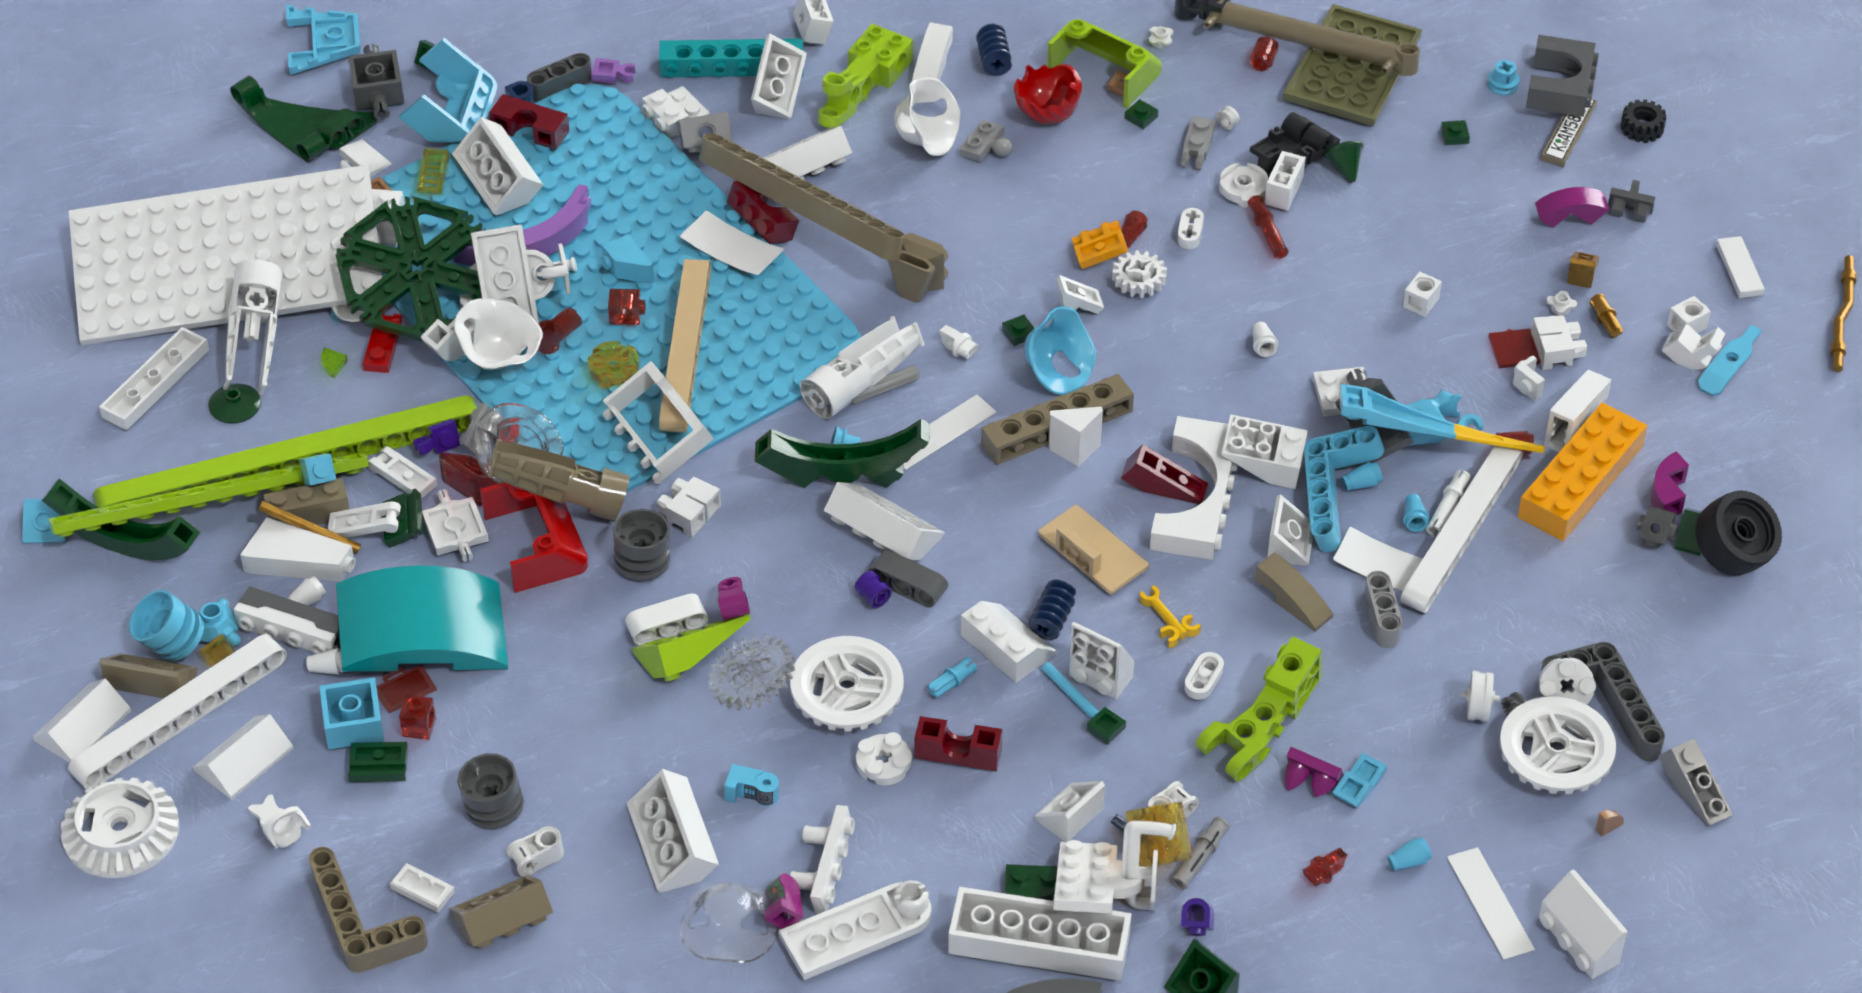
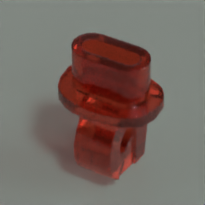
M1340 847L1324 857L1316 856L1310 860V865L1303 869V874L1314 886H1318L1323 882L1329 884L1332 881V875L1343 868L1348 855Z

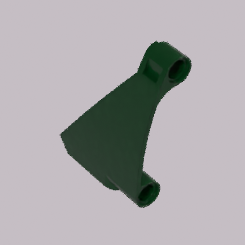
M250 75L230 87L234 100L258 125L279 143L307 162L331 147L334 149L342 147L376 124L374 112L352 111L348 108L341 110L316 108L267 98L263 88H260L258 82Z

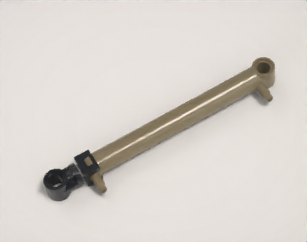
M1175 0V16L1181 19H1193L1198 15L1200 19L1205 20L1204 26L1206 28L1215 27L1221 29L1223 25L1379 64L1383 66L1381 71L1384 74L1391 71L1392 68H1394L1397 74L1403 76H1412L1418 73L1420 48L1412 43L1397 45L1232 3L1231 0Z

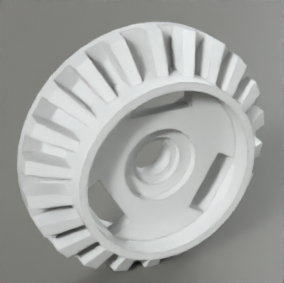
M838 636L820 641L800 655L791 671L790 689L797 709L802 710V715L805 718H812L814 724L818 726L828 725L829 730L835 731L836 728H840L846 732L859 727L861 730L867 729L868 724L874 723L877 725L882 722L884 716L889 717L893 713V708L898 706L901 701V695L904 690V677L899 661L883 645L863 637ZM820 678H824L822 695H814V685ZM849 680L854 683V686L843 688L839 684Z
M1540 697L1522 703L1507 716L1500 733L1499 747L1502 750V759L1508 763L1510 772L1512 774L1517 773L1519 780L1524 784L1530 782L1533 784L1534 789L1540 791L1542 788L1549 790V793L1556 794L1557 791L1573 794V791L1576 789L1583 792L1588 790L1590 785L1596 786L1601 782L1602 777H1606L1610 772L1616 754V740L1607 721L1588 705L1564 697ZM1527 737H1533L1531 755L1524 754L1522 750V742ZM1553 742H1559L1563 744L1565 748L1562 750H1555L1550 746V744ZM1578 768H1579V770L1574 771V772L1562 773V772H1566V771H1570V770H1574V769H1578Z
M115 778V781L100 782L99 786L94 789L88 788L84 791L85 795L82 798L76 797L72 801V808L66 810L64 814L65 820L61 822V840L68 858L84 872L103 878H123L150 869L170 852L179 834V816L171 796L168 797L163 788L154 787V784L150 781L141 783L138 778H131L130 781ZM128 799L141 801L147 804V806L144 808ZM94 812L91 831L83 832L86 819ZM118 822L128 824L125 829L120 831L112 829Z

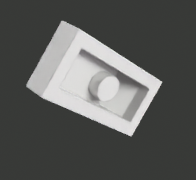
M1061 275L1057 277L1061 306L1075 310L1080 307L1084 311L1088 310L1099 314L1104 309L1097 289Z

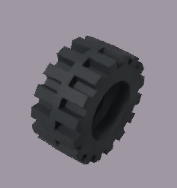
M1639 99L1635 100V103L1631 101L1628 103V106L1624 107L1621 130H1623L1625 136L1628 135V139H1636L1635 142L1640 143V140L1644 143H1648L1649 140L1654 142L1664 132L1666 111L1662 109L1660 104L1655 105L1654 101L1650 103L1646 99H1643V102H1640Z

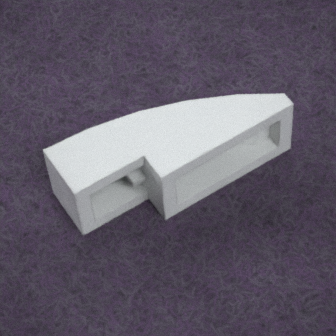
M929 23L918 55L912 82L924 77L940 80L946 65V56L953 41V26Z

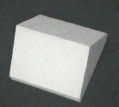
M1102 407L1050 411L1049 450L1079 467L1101 446Z
M1280 494L1276 497L1268 557L1276 552L1289 564L1306 566L1309 564L1313 542L1310 519Z
M1103 781L1070 783L1042 808L1034 818L1060 839L1068 842L1104 809L1105 784Z

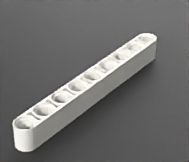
M1501 446L1493 447L1405 586L1400 603L1422 613H1426L1517 469L1523 455V450Z
M260 635L76 755L69 763L68 771L85 789H94L99 786L100 782L109 780L280 667L286 660V650L270 635Z

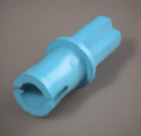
M965 657L954 667L946 668L944 674L928 685L930 695L938 698L951 688L959 687L962 680L977 671L975 662L968 666L972 659Z

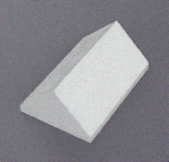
M770 33L766 36L751 102L755 114L791 119L807 53Z
M106 678L94 681L80 691L32 738L36 743L70 763L76 755L104 738L131 712V708Z
M271 714L255 716L193 766V771L232 800L294 748Z

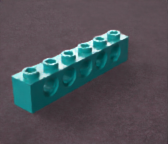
M803 38L782 39L803 51ZM766 39L660 40V78L757 76Z

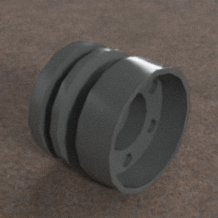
M635 509L623 513L615 521L613 527L615 568L621 575L632 580H652L661 576L668 569L670 563V527L668 521L662 514L654 510Z
M485 753L473 757L463 765L459 771L457 783L468 819L474 825L483 829H499L515 821L523 811L524 798L514 764L505 756L496 753Z

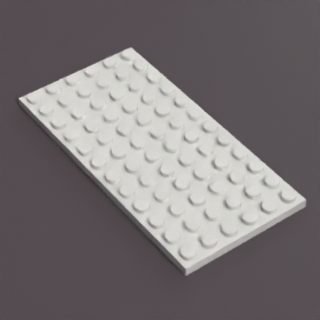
M361 165L68 210L79 340L81 345L178 331L182 327L192 329L228 323L235 266L238 262L244 260H264L272 262L282 269L278 315L346 305L335 254L337 248H348L341 245L340 239L343 237V233L375 210L369 166ZM377 225L367 232L362 239L379 243ZM361 266L352 267L350 269V276L354 291L357 294H362L383 277V273ZM237 298L236 307L238 308V306H242L243 300ZM273 302L267 303L265 310L272 311Z

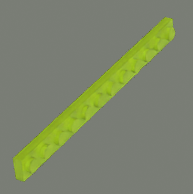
M361 451L332 457L335 476L341 472H346L347 474L359 473L362 471V468L369 467L367 456ZM301 465L48 519L49 527L54 535L58 534L60 537L74 534V530L85 528L86 531L100 529L102 524L112 523V525L127 523L128 519L134 517L148 519L154 517V513L157 512L175 513L181 510L180 507L190 505L192 508L203 507L207 505L208 501L226 502L232 500L233 496L243 494V496H254L259 494V490L268 488L270 491L281 490L285 488L286 484L291 483L304 485Z

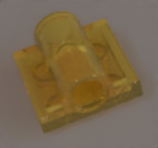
M1182 801L1125 811L1127 823L1130 821H1146L1170 825L1176 824L1172 840H1168V837L1141 834L1139 866L1153 865L1154 850H1158L1157 864L1192 858Z

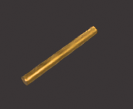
M262 501L258 509L292 526L351 545L353 553L357 554L362 545L265 501Z

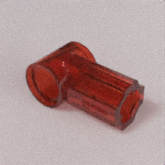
M569 307L553 319L543 320L538 323L543 332V338L538 350L544 354H552L558 351L560 341L582 325V319L576 310Z

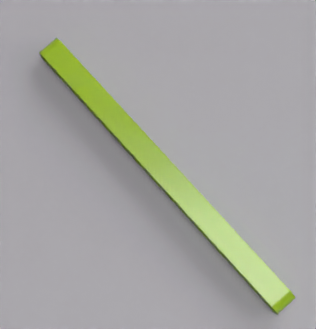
M468 395L459 396L101 486L94 490L92 498L94 505L100 508L300 465L299 459L325 453L331 454V457H337L361 451L366 456L379 453L385 446L397 449L412 445L414 439L429 435L428 427L451 418L456 423L458 433L464 432L471 422L470 416L473 410L477 409V405L473 397Z

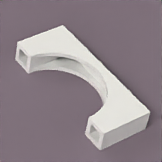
M1177 416L1173 433L1172 453L1187 456L1201 464L1211 475L1215 488L1211 495L1195 508L1179 513H1155L1151 530L1150 550L1213 560L1215 550L1221 549L1223 534H1219V530H1225L1227 515L1223 514V511L1229 510L1231 495H1228L1227 492L1228 490L1233 491L1235 475H1231L1232 471L1237 472L1238 468L1237 464L1221 455L1228 424Z

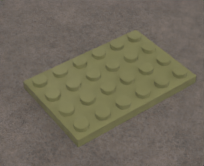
M1332 4L1321 24L1322 26L1397 45L1402 43L1417 45L1422 34V29ZM1308 47L1284 91L1283 100L1374 126L1401 75L1397 74L1394 68L1384 74L1381 71L1382 65Z

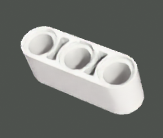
M692 593L634 610L625 618V623L636 645H642L663 637L680 635V632L701 628L708 621L707 613L699 596Z

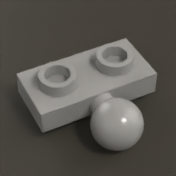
M982 120L961 145L959 154L961 157L982 162L991 149L994 150L996 155L1006 157L1012 152L1013 146L1009 139L1002 137L1005 134L1003 125Z

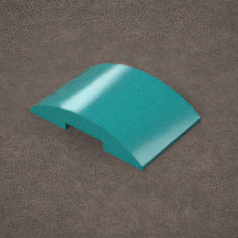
M417 565L374 570L336 583L342 672L398 671V664L452 663L453 670L508 669L499 582L467 570Z

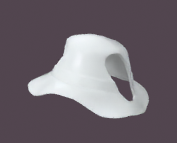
M932 77L916 79L909 85L908 96L897 106L895 126L905 141L923 146L930 155L939 156L950 151L959 130L960 109L957 101L940 80ZM939 99H943L946 102V111L944 114L936 117L919 115L912 109L915 103L935 102Z
M474 299L469 301L460 309L454 322L455 332L466 356L473 363L487 370H498L509 365L527 362L535 355L543 338L542 329L530 314L519 306L502 300ZM468 318L473 319L474 322L473 343L470 331L464 326V321ZM526 347H528V350H527L526 354H525V355H520L521 352H522Z

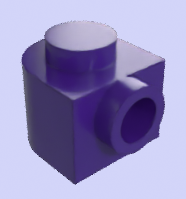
M1189 899L1182 907L1181 927L1189 930V935L1205 936L1206 930L1213 931L1214 911L1212 907L1203 899Z

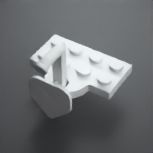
M522 224L471 233L482 299L502 300L515 304L530 314L539 325L535 300L545 297L552 290L556 278H563L565 293L567 295L571 294L568 271L576 272L577 263L574 257L566 260L562 243L557 244L559 261L552 262L542 252L526 250ZM540 276H541V277L544 278L545 280H540V279H538L537 277H540Z
M1146 821L1128 822L1124 828L1122 860H1117L1118 845H1110L1106 842L1092 844L1082 843L1077 840L1061 841L1054 910L1112 914L1113 899L1125 898L1127 903L1135 909L1154 911L1158 850H1154L1153 867L1139 866L1141 834L1168 837V840H1172L1176 824L1170 825ZM1143 886L1151 887V898L1137 897V894L1141 892Z

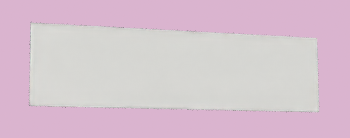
M978 395L973 396L929 424L930 440L928 445L913 455L908 462L904 463V468L907 470L997 411Z
M1479 848L1447 856L1503 960L1535 950Z

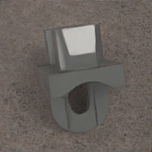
M1637 180L1632 181L1630 191L1611 187L1608 205H1610V215L1623 217L1625 208L1634 210L1633 219L1644 223L1649 213H1653L1655 196L1638 193L1640 181Z

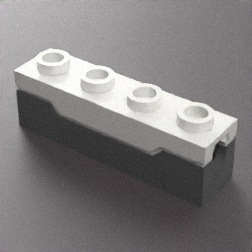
M251 586L248 587L234 608L238 627L244 631H252L261 635L268 634L273 639L288 643L296 648L300 647L312 651L315 654L340 648L338 615Z

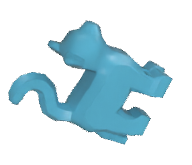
M1441 390L1432 399H1420L1406 406L1446 420L1444 416H1461L1460 411L1457 409V403L1461 400L1462 396L1461 394L1454 395L1446 390ZM1466 414L1457 422V424L1465 427L1468 424H1473L1478 430H1482L1484 427L1483 420L1475 414ZM1410 432L1413 443L1410 445L1439 443L1447 439Z

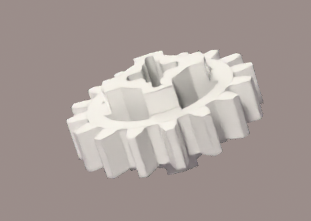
M1138 250L1135 251V255L1126 252V258L1119 256L1118 263L1113 264L1112 280L1115 281V287H1121L1122 293L1129 291L1131 297L1135 293H1138L1141 298L1144 297V293L1153 296L1154 290L1160 292L1162 285L1166 284L1167 268L1164 267V261H1158V255L1150 257L1148 251L1144 255H1141Z

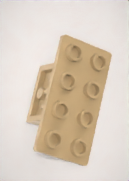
M1078 505L1072 506L1039 529L1038 535L1111 595L1149 568L1147 561Z

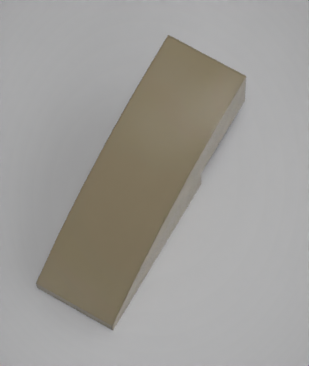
M1276 552L1257 566L1255 580L1275 594V602L1314 632L1333 617V612L1312 585Z

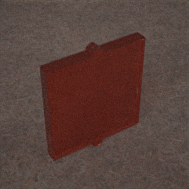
M1530 328L1520 330L1507 329V331L1489 333L1488 337L1499 369L1515 367L1520 361H1525L1532 355L1537 358L1536 365L1541 363Z

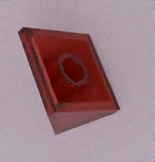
M441 452L439 455L442 481L466 498L473 497L475 504L478 506L482 505L480 489L504 482L494 476L489 477L487 474L490 468L471 455Z

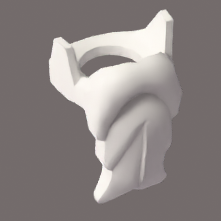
M272 794L266 797L263 804L248 807L249 812L260 820L265 836L276 849L278 847L286 848L292 843L297 842L301 837V826L306 830H310V823L298 806L285 810L278 808Z

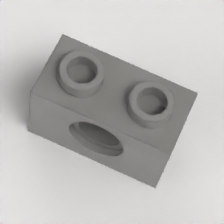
M728 112L677 120L682 149H688L689 153L699 152L701 149L702 138L699 136V130L702 126L708 127L711 133L718 134L732 141Z

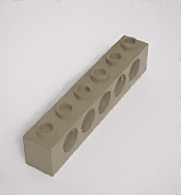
M1119 374L1104 378L1099 382L1081 387L1076 391L1058 396L1053 400L1035 405L1022 412L1014 413L999 421L989 423L982 427L981 445L993 462L999 465L1049 445L1050 411L1102 407V423L1133 412L1134 393Z

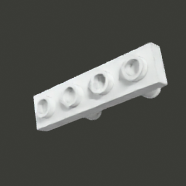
M836 805L829 827L805 825L803 829L805 844L825 845L818 871L815 873L792 871L790 874L798 883L799 889L811 891L810 898L815 914L827 911L829 904H833L835 899L836 880L839 881L841 878V862L843 857L847 856L848 837L853 834L855 827L854 818H851L848 806Z

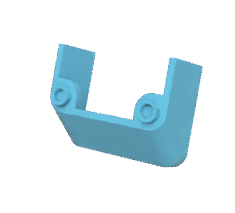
M443 38L424 54L419 61L438 75L436 79L437 90L441 95L448 98L445 110L423 94L402 112L399 118L430 142H461L480 117L487 119L497 90V83L488 72Z

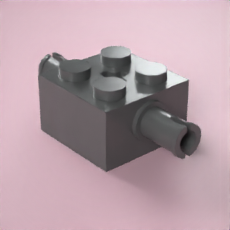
M367 44L363 49L364 54L348 56L356 110L374 108L375 118L382 120L381 112H383L384 119L390 115L388 105L404 103L396 50L379 52L378 46L372 44V51H370V46Z

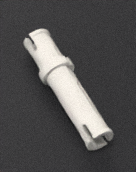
M1457 470L1450 485L1444 488L1443 498L1429 525L1426 527V531L1430 536L1434 537L1437 530L1436 537L1438 536L1464 495V490L1471 480L1468 472L1463 470L1461 477H1459L1461 470Z

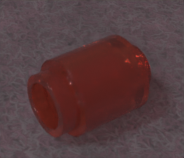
M1262 36L1257 39L1250 55L1251 65L1254 69L1266 71L1273 65L1279 50V44L1275 39L1269 36Z

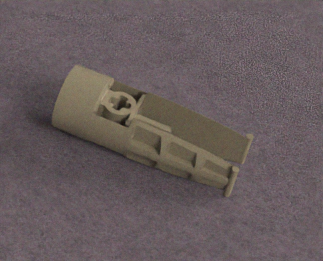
M500 439L496 440L489 460L491 466L487 474L489 477L494 476L510 485L564 504L565 501L587 507L588 514L613 522L616 521L621 510L630 478L627 474L603 467L601 471L575 464V459L520 444L502 442Z

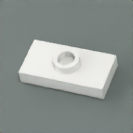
M408 863L405 864L390 883L392 890L437 913L440 912L455 893L453 886Z

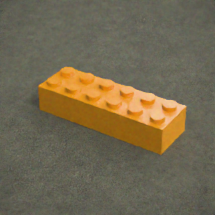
M1602 402L1521 496L1517 518L1564 542L1643 447L1648 425Z

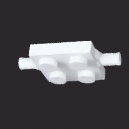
M443 489V494L439 490L437 497L441 504L422 511V518L436 554L438 556L459 550L462 560L467 562L468 557L470 561L473 559L470 547L489 541L488 533L473 497L462 500H450L446 489Z

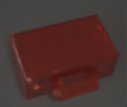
M422 664L408 671L402 666L398 668V671H392L382 676L384 683L377 686L379 700L388 713L396 711L437 690ZM402 672V674H400V675H398V676H396V677H394V678L388 680L389 678H391V677H393V676H395V675H397V674H399V673Z

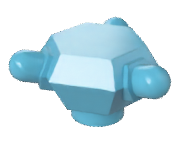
M221 598L217 602H209L202 606L199 613L204 620V631L199 642L217 645L228 642L231 646H238L241 643L240 636L236 634L239 627L233 610L229 608L228 600Z

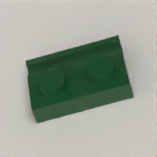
M416 488L412 489V493L408 495L403 493L382 502H396L401 506L400 515L396 518L399 522L397 531L393 533L384 531V543L389 548L413 539V535L417 533L419 535L423 534L421 493Z
M407 742L351 743L348 772L349 782L406 781Z

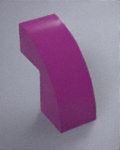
M1570 187L1557 190L1535 202L1539 219L1553 228L1571 213L1592 225L1609 211L1604 193L1588 187Z
M1677 451L1667 456L1656 470L1651 492V505L1677 513L1678 515L1683 512L1686 499L1685 493L1678 485L1685 483L1689 464Z

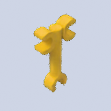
M1151 586L1152 596L1145 595L1143 591L1139 592L1140 603L1147 607H1153L1168 625L1160 629L1159 637L1162 639L1166 636H1171L1167 644L1169 648L1177 646L1179 639L1183 640L1187 636L1195 637L1199 635L1201 625L1189 626L1193 622L1191 614L1184 616L1180 623L1159 599L1160 591L1156 586Z

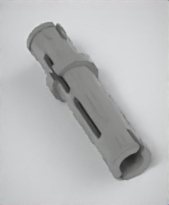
M1218 816L1214 817L1205 833H1201L1196 839L1197 844L1176 874L1171 878V882L1176 888L1180 890L1187 889L1209 855L1216 852L1219 847L1218 842L1230 828L1229 823L1225 819Z

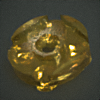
M608 341L597 345L593 349V354L587 360L590 376L599 382V385L603 388H610L625 383L638 372L640 367L639 355L636 349L629 344L628 347L620 345L619 341ZM614 361L617 365H610V362Z

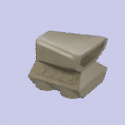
M913 233L904 235L900 258L895 261L887 260L900 297L918 303L928 291L944 289V280L948 276V270L944 263L948 259V253L942 244Z

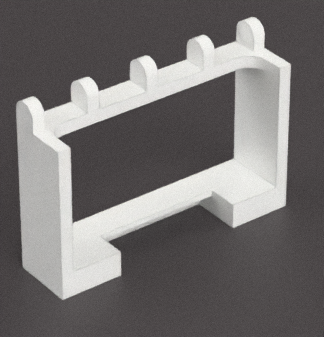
M652 361L603 400L609 408L603 412L602 416L605 420H610L614 416L618 418L620 423L614 428V431L617 435H622L626 431L629 432L633 440L628 443L627 448L630 452H634L638 448L643 450L647 456L641 460L640 464L644 469L649 468L652 464L658 472L652 476V480L656 484L661 483L714 439ZM655 383L693 429L691 433L658 460L620 413V411Z

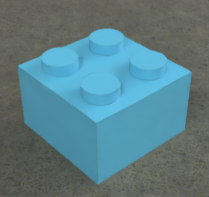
M375 677L319 686L324 728L329 750L349 747L351 743L384 741Z

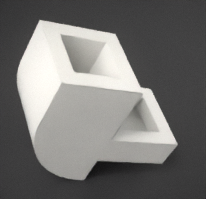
M468 318L464 321V326L470 331L471 339H473L474 322L473 319ZM437 319L421 336V339L444 360L454 361L463 357L465 353L454 329L455 319L448 326Z
M1685 324L1670 333L1662 351L1678 365L1693 370L1704 369L1708 366L1712 356L1721 349L1722 345L1720 343L1725 333L1717 327L1701 337L1688 324Z

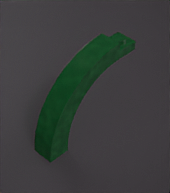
M60 478L55 481L41 500L60 516L99 508L77 493ZM180 515L169 522L161 524H143L128 520L127 523L112 525V523L102 524L100 529L86 531L85 528L74 530L76 534L107 550L144 560H166L180 556L188 551L200 534L198 529Z

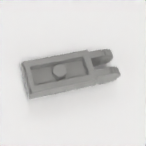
M1192 116L1183 147L1182 167H1187L1189 157L1196 158V169H1202L1204 160L1208 156L1216 127V120Z

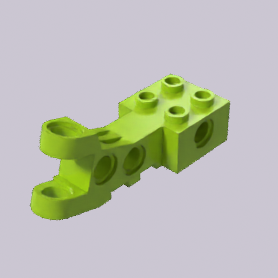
M872 23L848 50V67L846 70L839 74L830 71L823 77L822 89L828 95L825 106L818 111V123L828 128L838 127L853 116L857 111V106L862 101L865 102L873 87L877 88L878 85L889 89L913 61V39Z
M1292 636L1287 645L1283 644L1280 647L1275 664H1270L1267 667L1263 677L1265 686L1253 705L1229 724L1218 721L1210 724L1197 738L1196 748L1207 756L1208 753L1220 744H1229L1238 753L1228 762L1225 772L1236 782L1243 780L1267 758L1271 751V748L1267 746L1274 736L1279 738L1283 733L1284 727L1281 724L1286 716L1294 720L1296 719L1321 680L1322 650ZM1262 717L1269 718L1268 720H1260ZM1244 734L1249 735V737L1242 738L1240 736Z

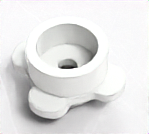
M1155 26L1150 29L1151 36L1149 37V42L1154 47L1166 48L1172 43L1171 35H1173V30L1171 28Z
M1559 291L1555 296L1547 297V303L1551 305V311L1556 315H1567L1571 309L1577 307V301L1572 300L1566 291Z

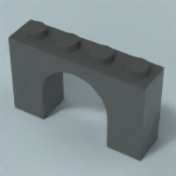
M1538 34L1533 68L1559 71L1572 77L1557 79L1531 75L1526 108L1584 117L1585 107L1590 108L1599 56V53L1594 52L1596 43Z

